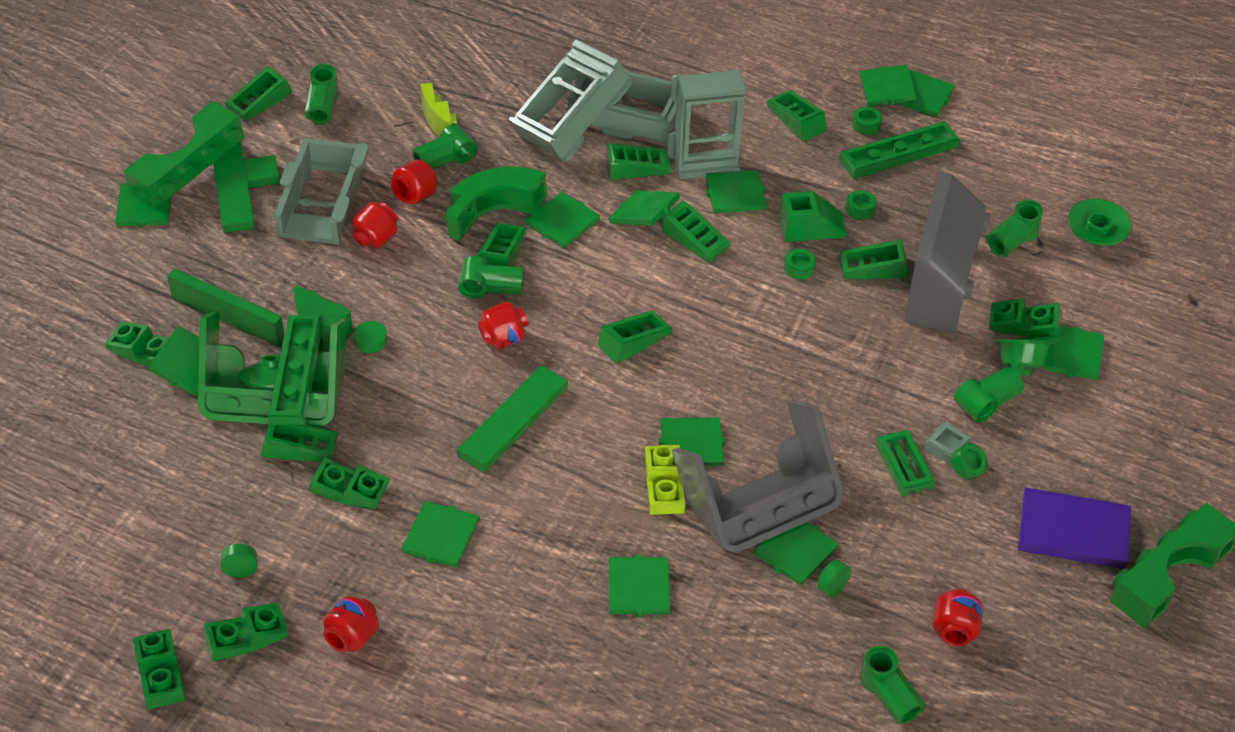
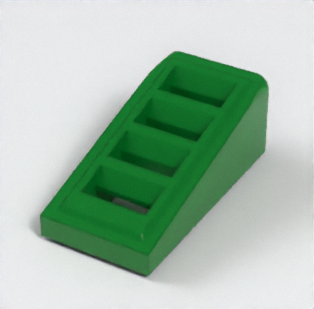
M267 66L224 104L246 122L285 99L292 93V90L285 78ZM252 97L256 99L253 103L249 100ZM244 103L248 107L243 110L239 105Z
M791 90L766 101L767 107L804 142L827 130L825 111Z
M616 143L606 144V161L611 180L671 174L666 149ZM660 159L661 164L655 163L654 160Z
M681 201L663 217V233L708 263H711L731 246V242L685 201ZM710 241L713 242L710 247H705Z
M497 223L478 256L485 258L490 265L514 267L526 237L527 228Z
M903 239L840 251L844 279H898L909 277ZM870 260L871 264H864V261ZM851 261H857L858 267H852Z
M651 310L602 326L598 346L612 361L618 363L670 335L673 328Z
M269 422L260 456L271 459L322 462L324 457L332 460L338 432L307 424L270 425ZM290 439L297 440V443L291 442ZM304 440L311 441L310 446L303 445ZM318 441L325 442L324 449L317 448Z

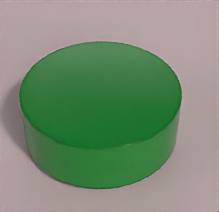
M871 107L859 108L853 113L852 127L860 134H875L881 129L882 114Z
M863 190L854 191L847 196L846 212L849 216L858 220L870 219L876 213L877 199L870 192Z
M805 249L791 250L785 256L784 271L794 279L803 280L810 278L816 270V257Z
M366 321L359 324L354 330L355 346L364 353L379 352L387 345V330L379 322Z
M966 443L953 452L951 457L954 471L966 480H972L982 475L988 466L985 452L973 443Z
M233 544L222 551L221 570L226 575L234 578H244L252 575L257 570L258 554L253 547L246 544Z
M840 560L831 561L819 576L818 590L830 598L837 596L848 583L851 568Z

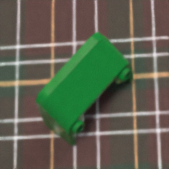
M213 310L200 317L198 408L201 414L207 419L214 421L269 424L268 415L274 389L252 388L241 384L238 380V373L241 369L245 368V357L236 346L219 344L220 311ZM340 318L330 326V350L323 351L317 356L305 422L307 425L315 427L325 426L336 415L345 373L347 319Z

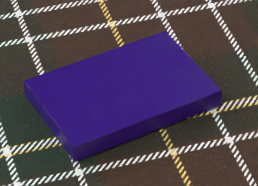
M1025 487L1022 499L1018 551L1125 569L1129 560L1131 506Z

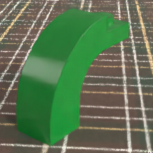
M508 166L487 169L465 178L450 191L452 206L447 209L445 215L449 238L461 241L479 217L493 210L513 209L534 215L548 196L546 172L525 167Z

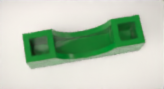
M212 101L191 118L195 134L185 147L164 155L146 153L123 171L130 193L157 209L245 138L239 115Z
M1208 503L1204 504L1196 512L1190 510L1183 517L1175 531L1169 529L1162 535L1156 548L1152 551L1149 548L1143 551L1130 571L1125 568L1116 576L1112 583L1115 589L1110 602L1146 629L1168 609L1176 589L1169 578L1167 570L1173 566L1185 563L1198 564L1212 569L1233 550L1235 546V523Z

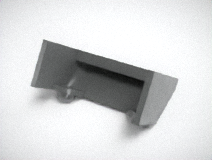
M940 172L916 257L904 322L956 333L963 299L970 300L974 280H969L968 278L975 249H977L981 231L987 232L991 214L985 212L986 205L952 174Z
M793 399L788 401L787 405L796 434L784 439L778 446L776 457L780 470L723 495L719 483L714 478L707 476L701 455L680 448L672 450L686 499L718 546L730 552L743 551L824 515L840 505L843 498V488L819 406Z

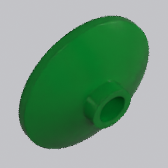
M1104 199L1082 200L1071 208L1068 215V225L1072 232L1080 239L1094 245L1108 246L1118 244L1128 237L1132 226L1128 213L1122 207Z
M265 355L261 358V362L241 369L238 373L239 382L252 388L274 389L280 355Z

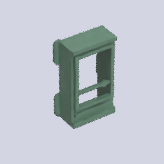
M577 39L573 42L571 51L559 62L517 112L515 117L509 118L510 123L521 138L560 158L564 162L570 160L585 142V137L582 134L607 104H616L632 85V81L617 59ZM579 74L593 80L584 92L570 85ZM567 89L580 96L553 130L538 123L548 111L554 108L567 92Z
M625 71L632 81V85L624 95L655 102L659 106L665 107L662 114L622 105L621 97L616 104H607L590 125L603 128V134L624 140H632L634 136L668 144L669 134L675 132L677 102H673L670 97L671 81ZM580 74L574 87L584 92L593 80ZM572 91L568 95V110L580 97Z
M740 70L692 75L675 74L672 76L670 97L673 102H677L675 132L668 136L667 154L669 158L674 159L679 180L706 177L707 173L739 171L744 96L746 94ZM730 102L729 133L689 138L691 105ZM713 141L728 142L727 149L688 153L689 144Z
M311 138L303 139L295 162L291 161L286 164L280 179V184L285 189L275 212L278 237L340 244L341 234L362 174L366 170L368 144H352ZM311 169L347 174L336 203L313 201L309 198L301 199ZM298 204L304 207L317 206L334 209L331 217L295 213Z

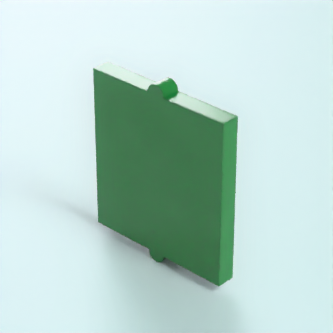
M907 64L891 67L881 66L877 69L859 71L868 107L885 104L894 105L899 102L916 100Z
M909 69L916 100L895 104L937 118L944 105L949 104V97L955 85Z
M759 170L706 174L705 179L708 188L706 197L710 198L713 213L767 209L764 195L766 187L761 183Z
M121 183L115 219L116 226H139L143 228L145 225H168L172 197L155 209L131 194L127 183Z
M636 190L624 203L619 205L620 207L608 219L612 224L653 226L665 213L670 212V208L681 197L679 192Z
M560 192L537 210L534 215L532 214L525 220V224L540 233L543 239L548 238L564 249L600 220V215L586 207L583 201L578 202L566 193Z
M177 326L152 360L147 370L167 380L170 386L176 385L197 397L199 337Z
M1061 326L1060 336H1049L1060 338V341L1050 344L1043 370L1067 374L1069 378L1076 376L1098 381L1105 334L1084 331L1080 327L1069 328Z
M720 417L661 418V438H659L658 445H679L680 449L701 455L704 466L724 465L723 446L725 445V438L722 437Z
M424 501L401 548L402 553L426 559L427 563L434 561L458 568L479 523L480 516L457 510L454 505L447 507Z
M806 522L763 541L754 550V554L774 567V572H781L801 586L839 548V543L819 531V526H812Z
M640 554L635 557H609V614H636L637 617H642L643 614H670L668 557H642Z

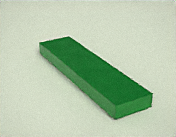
M943 121L842 151L839 155V161L852 179H856L958 148L960 139L948 123Z
M240 141L213 163L223 233L255 229L242 143Z
M173 269L167 275L173 299L206 314L213 310L220 311V320L277 346L283 342L285 334L281 315L180 270Z
M288 315L268 415L270 425H305L324 324L322 315Z
M540 365L457 449V457L485 473L568 388V380Z

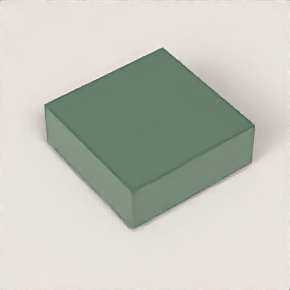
M943 422L925 441L924 450L952 466L951 457L953 452L966 443H972L973 438L950 424Z

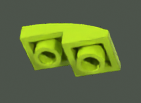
M432 83L420 84L422 108L425 118L434 133L440 137L441 132L446 127L457 124L456 113H450L448 101L441 102L440 94L434 95Z
M679 445L645 446L649 515L685 514L683 486L672 454L673 449L680 448Z

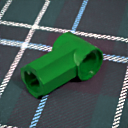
M319 64L310 71L311 84L305 116L306 119L311 120L316 125H325L327 121L332 120L335 100L338 98L339 93L336 69L329 64Z
M452 124L441 132L438 139L412 149V156L414 160L425 161L434 169L453 160L459 164L469 162L475 157L478 146L459 124Z
M1034 200L1018 202L1014 213L987 235L986 243L989 245L991 252L998 257L1008 256L1023 242L1036 239L1039 235L1043 216L1042 206Z
M469 256L462 263L458 290L463 296L470 299H479L486 292L522 295L524 267L490 265L483 257Z
M1005 367L979 382L973 378L965 381L956 390L953 400L977 423H982L996 412L998 406L1023 393L1025 385L1022 382L1021 374L1014 367Z
M874 646L865 655L860 673V682L867 691L876 694L896 724L901 723L904 725L914 720L923 712L926 704L898 667L899 658L897 654L887 646ZM873 667L882 668L886 672L876 671Z

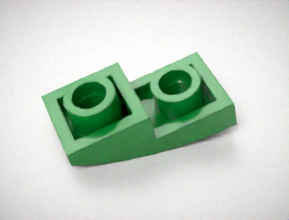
M1024 298L992 302L989 327L991 331L1016 336H1060L1062 310L1059 303L1027 307Z
M122 321L104 345L113 353L148 367L169 337L153 335L149 325Z
M324 457L310 482L308 491L351 506L376 509L391 479L361 465H358L356 471Z
M278 602L242 608L241 617L204 623L203 635L211 662L240 656L273 644L287 637L288 629Z
M166 629L134 637L133 643L147 710L185 701L171 630Z

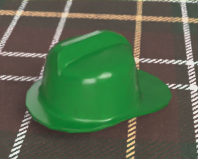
M1027 337L995 340L994 343L999 344L1001 362L1004 366L1014 367L1021 376H1028L1034 369L1044 367L1050 344L1060 341V338Z

